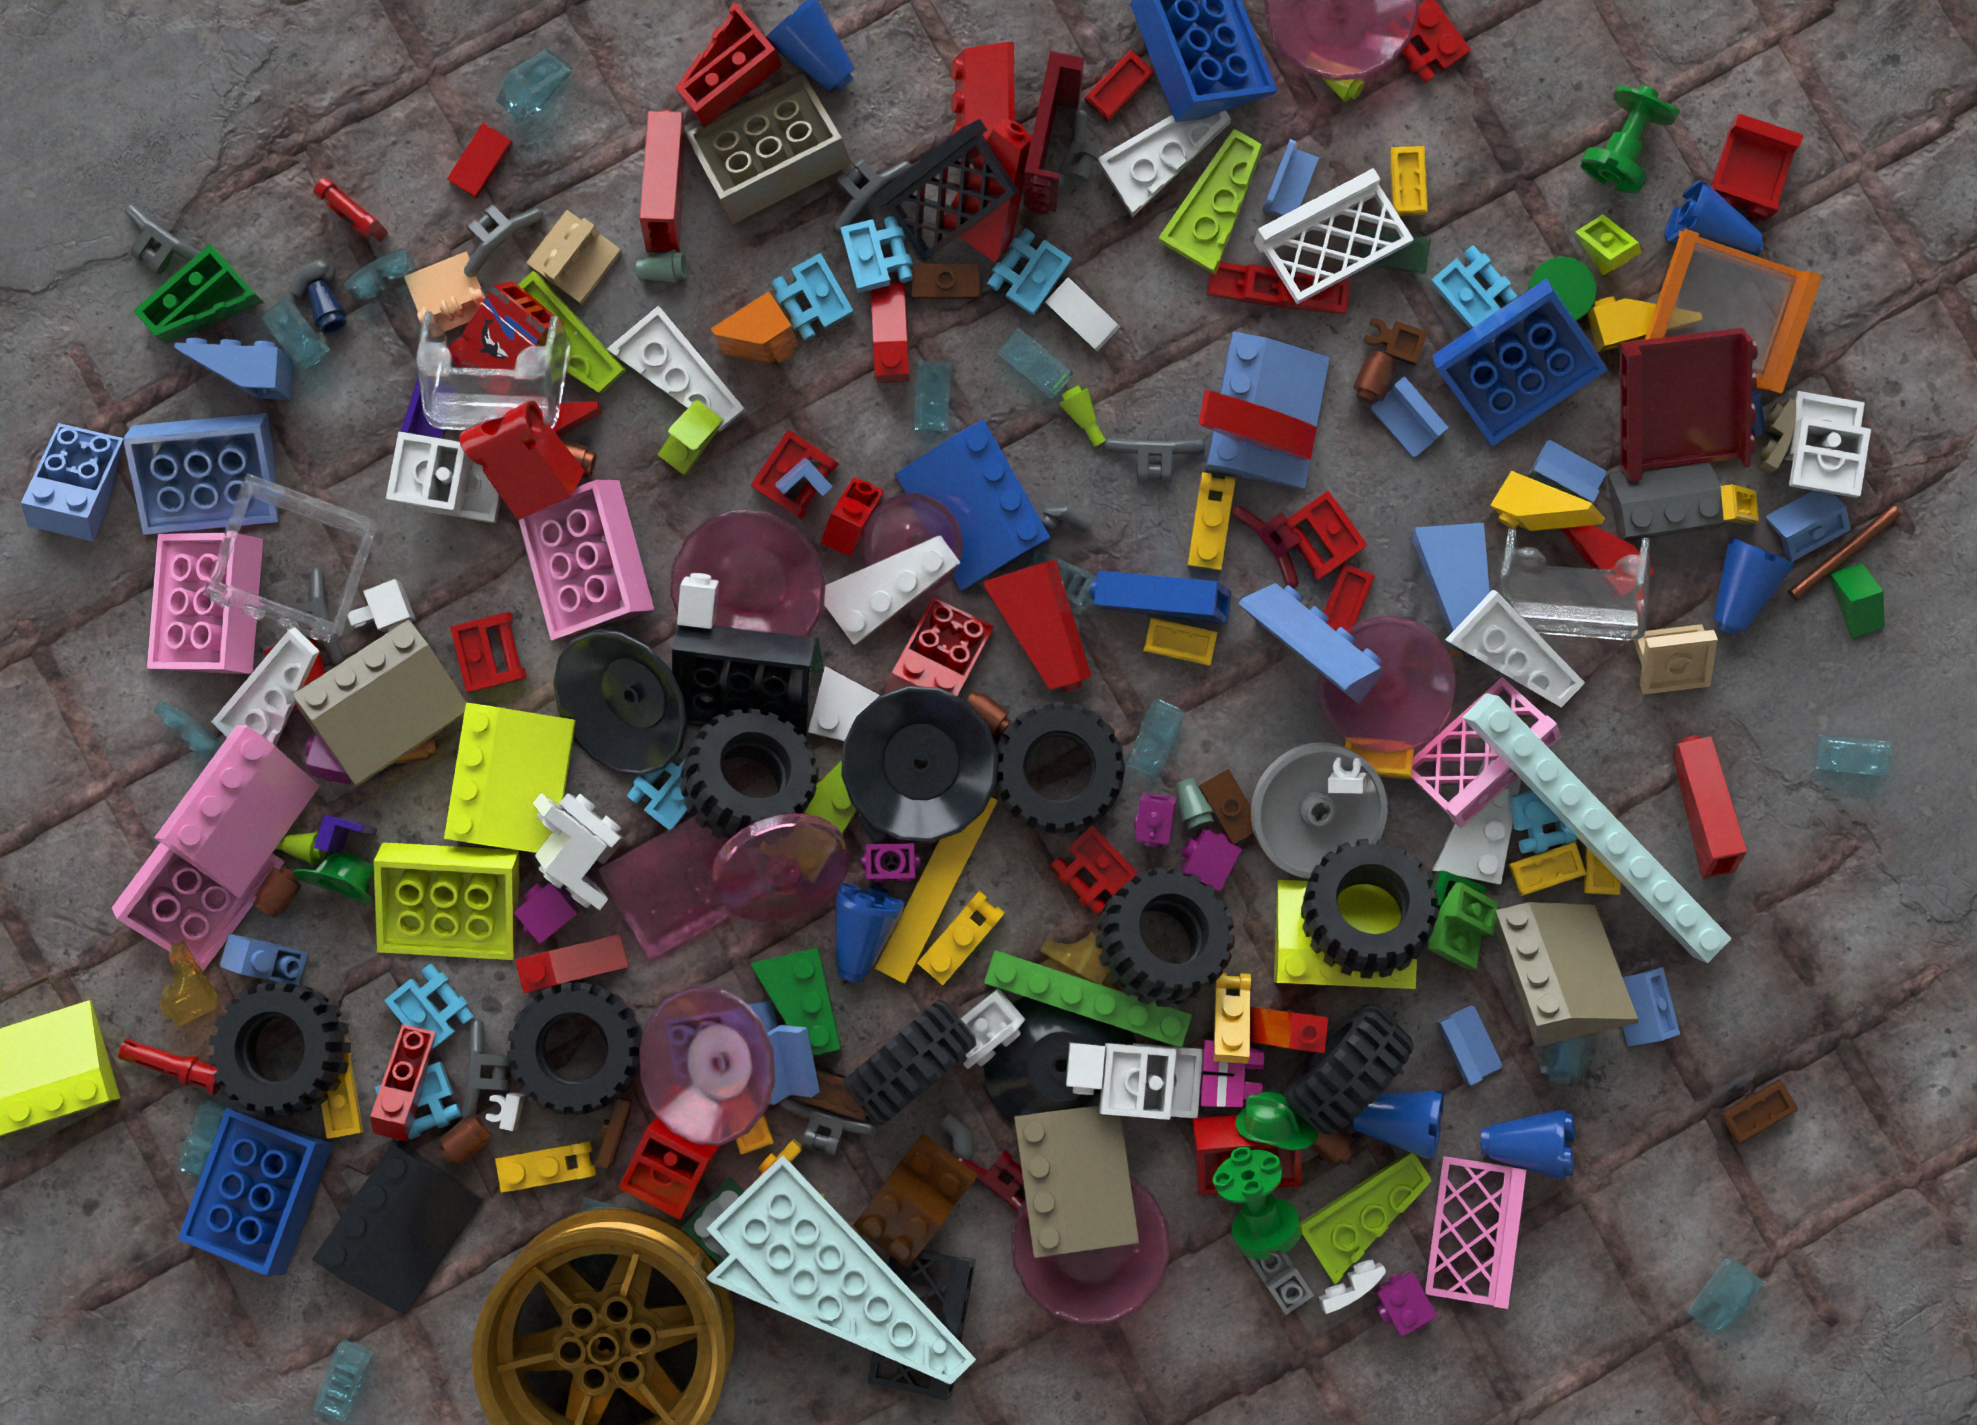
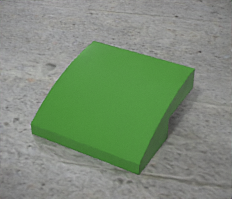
M1455 883L1438 912L1437 921L1430 936L1427 949L1465 969H1476L1481 937L1494 935L1495 910L1498 909V902L1463 883Z

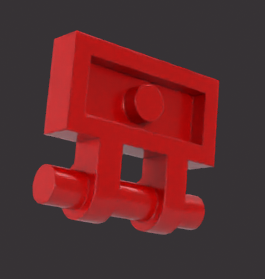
M1435 0L1424 1L1404 16L1403 20L1409 29L1403 31L1396 21L1385 29L1393 39L1391 41L1396 51L1401 50L1410 63L1408 67L1414 75L1418 74L1424 83L1429 82L1436 76L1429 67L1433 62L1444 72L1471 51V48ZM1417 38L1427 53L1421 55L1411 41Z
M1093 825L1067 848L1076 858L1075 861L1068 865L1059 856L1050 864L1059 874L1057 878L1062 884L1067 883L1080 896L1078 900L1084 907L1088 905L1096 914H1099L1106 905L1098 897L1104 889L1113 897L1127 881H1130L1135 875L1139 874ZM1083 866L1097 880L1091 888L1077 875V872Z

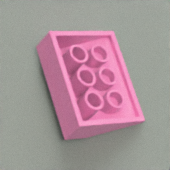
M594 480L576 487L570 498L518 520L551 641L626 621L655 610L619 480Z
M239 533L158 534L147 669L224 674L253 673L263 549L262 538Z
M236 725L154 838L240 898L320 785L275 745L248 725Z
M160 843L118 898L112 910L119 921L203 973L226 942L228 934H232L252 907L253 902L257 898L255 896L256 891L272 868L280 869L285 861L272 852L242 896L238 898Z

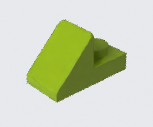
M1604 214L1575 231L1578 240L1602 275L1628 263L1629 260L1642 253L1639 242Z
M695 400L669 428L668 433L671 435L657 455L683 475L688 474L724 422V419L700 400Z

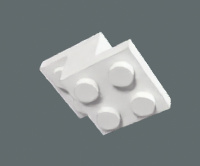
M1801 391L1795 392L1793 400L1796 401L1795 427L1789 448L1784 457L1785 460L1793 461L1789 486L1853 498L1860 497L1871 429L1861 427L1865 403Z
M398 431L386 495L388 501L422 506L431 513L496 524L501 496L483 473V466L476 464L464 453L460 442Z
M541 792L533 804L539 811L537 817L553 833L535 855L541 864L538 869L545 874L544 877L559 889L563 884L566 885V889L572 894L571 897L585 908L592 904L601 910L608 898L600 887L585 876V874L607 847L606 844L573 815Z
M1105 1043L1099 1113L1170 1120L1171 1116L1198 1118L1203 1049L1133 1043V1045Z

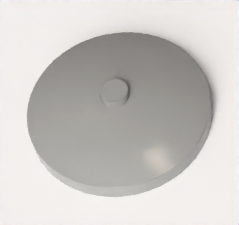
M1319 742L1301 745L1278 757L1261 776L1251 803L1252 829L1259 846L1272 862L1292 875L1309 879L1315 866L1320 865L1322 857L1329 851L1336 853L1339 845L1348 842L1351 847H1354L1357 839H1368L1369 844L1376 845L1377 840L1383 834L1387 820L1386 792L1375 769L1356 752L1332 743ZM1336 758H1341V766L1345 771L1353 770V760L1355 758L1360 759L1361 769L1359 773H1367V787L1363 794L1328 793V778L1334 772L1333 764Z

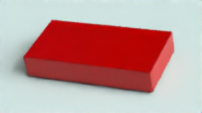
M1130 49L1086 94L1084 100L1109 122L1155 75V71Z
M482 123L447 177V180L477 199L513 142Z
M1346 563L1342 564L1323 611L1330 618L1326 622L1327 625L1335 631L1342 627L1352 635L1375 575Z

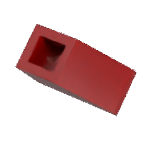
M853 477L832 510L820 543L851 557L868 528L884 490L873 486L867 481Z

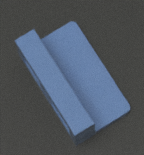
M1291 139L1263 207V211L1278 217L1300 207L1319 157L1294 148L1296 141Z
M1405 376L1387 392L1383 401H1377L1371 406V411L1412 458L1417 457L1449 428Z
M1548 440L1528 475L1543 484L1593 504L1600 492L1598 488L1607 472L1561 445Z
M805 457L775 484L784 494L804 476L822 496L832 488V485Z
M1811 491L1766 516L1767 523L1781 536L1784 553L1792 562L1851 530L1846 505L1834 494Z
M1663 967L1622 977L1638 1017V1023L1623 1026L1627 1045L1635 1046L1658 1042L1680 1035Z
M1470 1005L1436 1021L1465 1084L1471 1086L1482 1081L1483 1076L1502 1068L1500 1058L1474 1006Z
M780 1025L755 1040L767 1104L775 1105L789 1095L813 1097L820 1092L807 1028Z

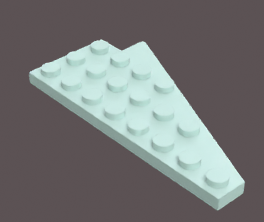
M783 1155L706 1228L730 1254L706 1277L714 1284L948 1384H952L976 1360Z

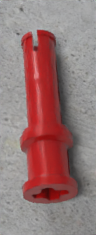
M129 1038L124 1040L119 1049V1059L176 1077L182 1085L188 1086L193 1084L208 1089V1093L216 1095L222 1086L217 1085L213 1077L218 1072L217 1067L199 1061L197 1056L192 1055L186 1058L177 1056L170 1052L138 1043Z

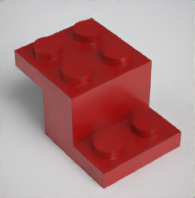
M673 1084L657 1117L646 1128L619 1189L681 1220L697 1186L707 1175L735 1114Z

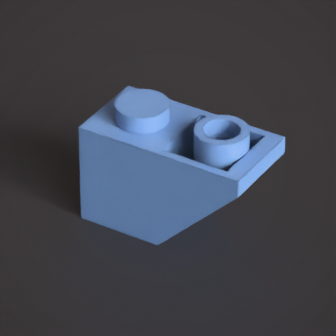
M229 933L220 967L242 975L299 985L308 952Z

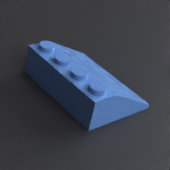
M1233 331L1229 341L1220 394L1275 410L1317 427L1330 357L1269 338ZM1212 430L1205 470L1305 489L1310 460L1297 459L1281 451H1269L1251 442H1238Z
M267 413L132 425L123 438L143 535L275 523L279 521L274 451Z
M1274 583L1240 600L1238 604L1256 622L1358 704L1361 703L1384 675L1385 671L1379 666L1382 660L1368 648L1363 652L1352 645L1356 639L1342 627H1339L1337 631L1326 624L1330 618L1315 606L1309 610L1302 605L1300 601L1303 599V596L1289 585L1282 589Z

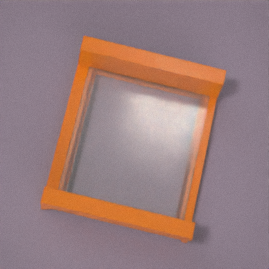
M1688 229L1679 231V239L1645 340L1744 328L1751 339H1755L1757 344V359L1753 360L1752 371L1755 372L1757 379V388L1782 394L1823 275L1812 271L1795 270L1698 237L1699 233Z

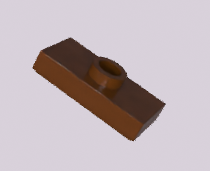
M913 263L912 299H979V263Z
M1229 769L1198 786L1233 845L1254 833L1251 823V806Z
M815 1069L820 1092L813 1097L800 1096L799 1101L865 1121L867 1114L846 1091L844 1087L845 1078Z
M1776 1080L1719 1115L1736 1144L1740 1145L1797 1112L1798 1108L1783 1082Z
M624 1097L617 1098L611 1119L604 1120L599 1134V1139L604 1141L596 1163L597 1166L608 1169L614 1165L632 1110L633 1100Z

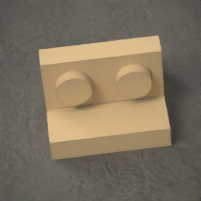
M566 210L526 263L530 268L582 305L622 251L599 234L595 225L587 219L583 218L580 220L570 211Z
M1700 624L1635 632L1634 644L1642 665L1640 687L1643 695L1710 687L1718 641L1715 631H1705L1703 625Z

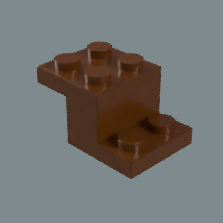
M922 1133L855 1221L853 1227L908 1268L941 1227L955 1204L974 1182L978 1174Z

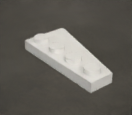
M1226 110L1204 119L1175 122L1173 115L1100 156L1098 164L1131 216L1134 217L1230 124L1231 118Z
M659 305L607 348L609 352L686 408H689L695 400H700L724 419V422L718 429L720 432L746 411Z
M937 536L814 591L853 645H856L958 566L960 561L943 538Z
M1494 590L1445 639L1561 708L1585 683L1515 609Z
M294 627L288 630L211 722L226 737L230 735L236 725H248L276 746L295 705L293 694L303 688L319 650L297 628Z
M825 666L808 732L844 742L856 716L880 695ZM918 756L915 758V760L928 763L927 759L924 756Z
M1483 760L1476 776L1484 771L1485 760ZM1519 776L1461 829L1454 824L1432 871L1443 870L1468 879L1501 884L1513 824L1508 796L1519 793L1521 783Z

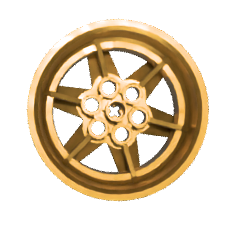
M624 1207L591 1209L571 1215L546 1228L520 1252L511 1266L501 1276L488 1295L478 1317L472 1346V1370L478 1399L490 1424L598 1425L614 1390L622 1388L656 1415L636 1425H706L719 1400L735 1342V1313L730 1290L714 1284L706 1278L718 1267L716 1261L679 1225L659 1215L639 1209ZM594 1254L619 1255L601 1290H597L569 1261ZM653 1267L664 1274L677 1287L687 1303L655 1307L646 1306L645 1300ZM539 1282L562 1319V1325L518 1337L523 1307L530 1292ZM621 1301L626 1305L628 1313L622 1317L613 1315L610 1311V1303ZM578 1308L588 1309L593 1317L592 1322L580 1323L575 1317V1310ZM637 1328L647 1329L651 1335V1340L647 1343L637 1342L633 1337V1330ZM603 1337H608L613 1341V1343L608 1342L605 1345L602 1342ZM697 1338V1359L694 1373L682 1392L656 1358L655 1354ZM567 1342L577 1343L580 1346L581 1355L577 1357L568 1356L563 1349V1344ZM628 1361L634 1362L639 1368V1374L633 1377L625 1375L621 1369V1364ZM593 1368L600 1370L604 1374V1381L598 1384L592 1383L587 1378V1371ZM569 1370L572 1372L573 1377L565 1417L557 1413L542 1400L532 1387L525 1371Z

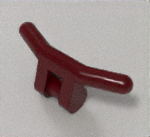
M1240 505L1235 506L1232 509L1233 517L1259 535L1277 559L1285 585L1295 589L1299 581L1288 551L1303 540L1297 531L1293 533L1286 524L1288 519L1282 512L1266 523Z
M1004 1150L988 1171L970 1160L956 1157L978 1174L975 1180L1006 1202L1029 1225L1027 1203L1016 1193L1024 1183L1022 1167L1012 1160L1013 1155ZM1003 1170L1013 1177L1008 1185L997 1178Z

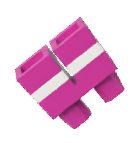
M1203 1039L1202 1071L1232 1073V1075L1201 1073L1200 1106L1243 1107V1103L1247 1102L1250 1095L1262 1093V1083L1244 1082L1245 1068L1263 1069L1264 1051L1250 1047L1248 1064L1213 1061L1214 1040Z

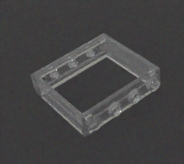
M247 473L239 488L203 595L210 597L209 601L218 603V606L230 608V605L243 608V613L249 617L263 620L264 616L277 620L276 625L283 629L300 628L311 632L310 637L315 640L321 639L330 642L331 639L336 641L342 635L379 521ZM250 497L361 537L333 622L221 583Z

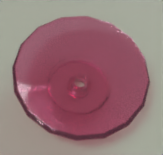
M1264 0L1267 28L1281 54L1304 72L1332 81L1365 78L1390 65L1410 42L1419 13L1417 0ZM1341 8L1344 11V15L1341 17L1335 16L1333 9Z
M737 509L708 518L685 537L672 563L670 596L677 615L680 585L685 577H690V574L693 573L707 574L711 576V580L719 581L715 626L808 637L824 609L826 577L817 550L796 526L769 512ZM753 576L757 584L753 586L748 585L745 582V577Z
M689 986L666 998L647 1021L639 1048L640 1081L651 1109L666 1127L676 1135L699 1145H724L748 1134L766 1112L775 1085L774 1049L763 1021L742 998L717 986ZM718 1058H720L722 1062L721 1068L718 1063Z
M1130 1174L1139 1243L1100 1248L1094 1251L1087 1250L1034 1258L1026 1199L1021 1204L1011 1233L1013 1266L1027 1295L1051 1316L1080 1326L1112 1324L1140 1310L1160 1287L1170 1258L1168 1222L1154 1195Z

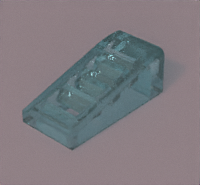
M1036 549L1028 567L1056 559L1058 568H1061L1060 574L1064 585L1069 574H1074L1066 592L1068 601L1087 610L1092 601L1090 589L1093 582L1097 579V575ZM1082 579L1086 580L1079 596H1075Z
M341 1340L335 1349L313 1409L345 1422L374 1352L348 1340ZM339 1368L349 1373L355 1374V1377L352 1378L348 1375L340 1373L337 1371V1369ZM332 1382L350 1388L349 1392L331 1385ZM327 1394L344 1400V1405L326 1399Z

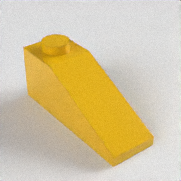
M1614 296L1596 301L1595 307L1587 313L1597 351L1602 352L1620 347L1621 342L1645 340L1656 304L1627 298L1615 301ZM1674 308L1665 334L1696 326L1703 320L1701 313Z
M1513 471L1510 472L1491 503L1492 508L1500 515L1498 520L1512 529L1520 526L1529 531L1599 525L1605 520V517L1592 503Z

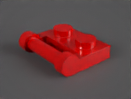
M327 177L322 178L314 187L313 193L322 200L327 199L329 202L326 206L337 216L342 218L346 215L354 222L351 227L365 239L373 236L380 242L388 233L374 216L367 213Z
M788 429L750 486L796 518L802 520L807 513L805 508L817 490L807 481L793 502L786 497L790 489L782 494L775 484L804 457L809 461L812 458L819 463L816 469L825 479L830 471L834 472L839 463Z
M1329 490L1287 518L1286 524L1293 533L1297 531L1303 539L1296 547L1313 569L1311 574L1316 581L1325 577L1368 546ZM1302 521H1307L1332 556L1327 562H1323L1298 527V524Z
M511 612L450 626L466 693L527 679L525 668H521L510 625L513 623ZM494 627L498 629L508 671L498 673L488 629Z

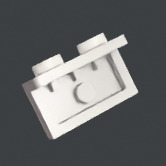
M567 794L559 805L606 844L607 847L597 858V861L605 864L625 840L619 834L622 828L607 815L603 819L592 811L596 806L582 794H579L577 797Z
M999 988L960 1018L975 1035L977 1044L965 1055L967 1060L963 1063L964 1066L969 1069L977 1062L981 1067L996 1054L993 1049L1002 1042L1006 1047L1021 1034L1018 1028L1025 1019Z

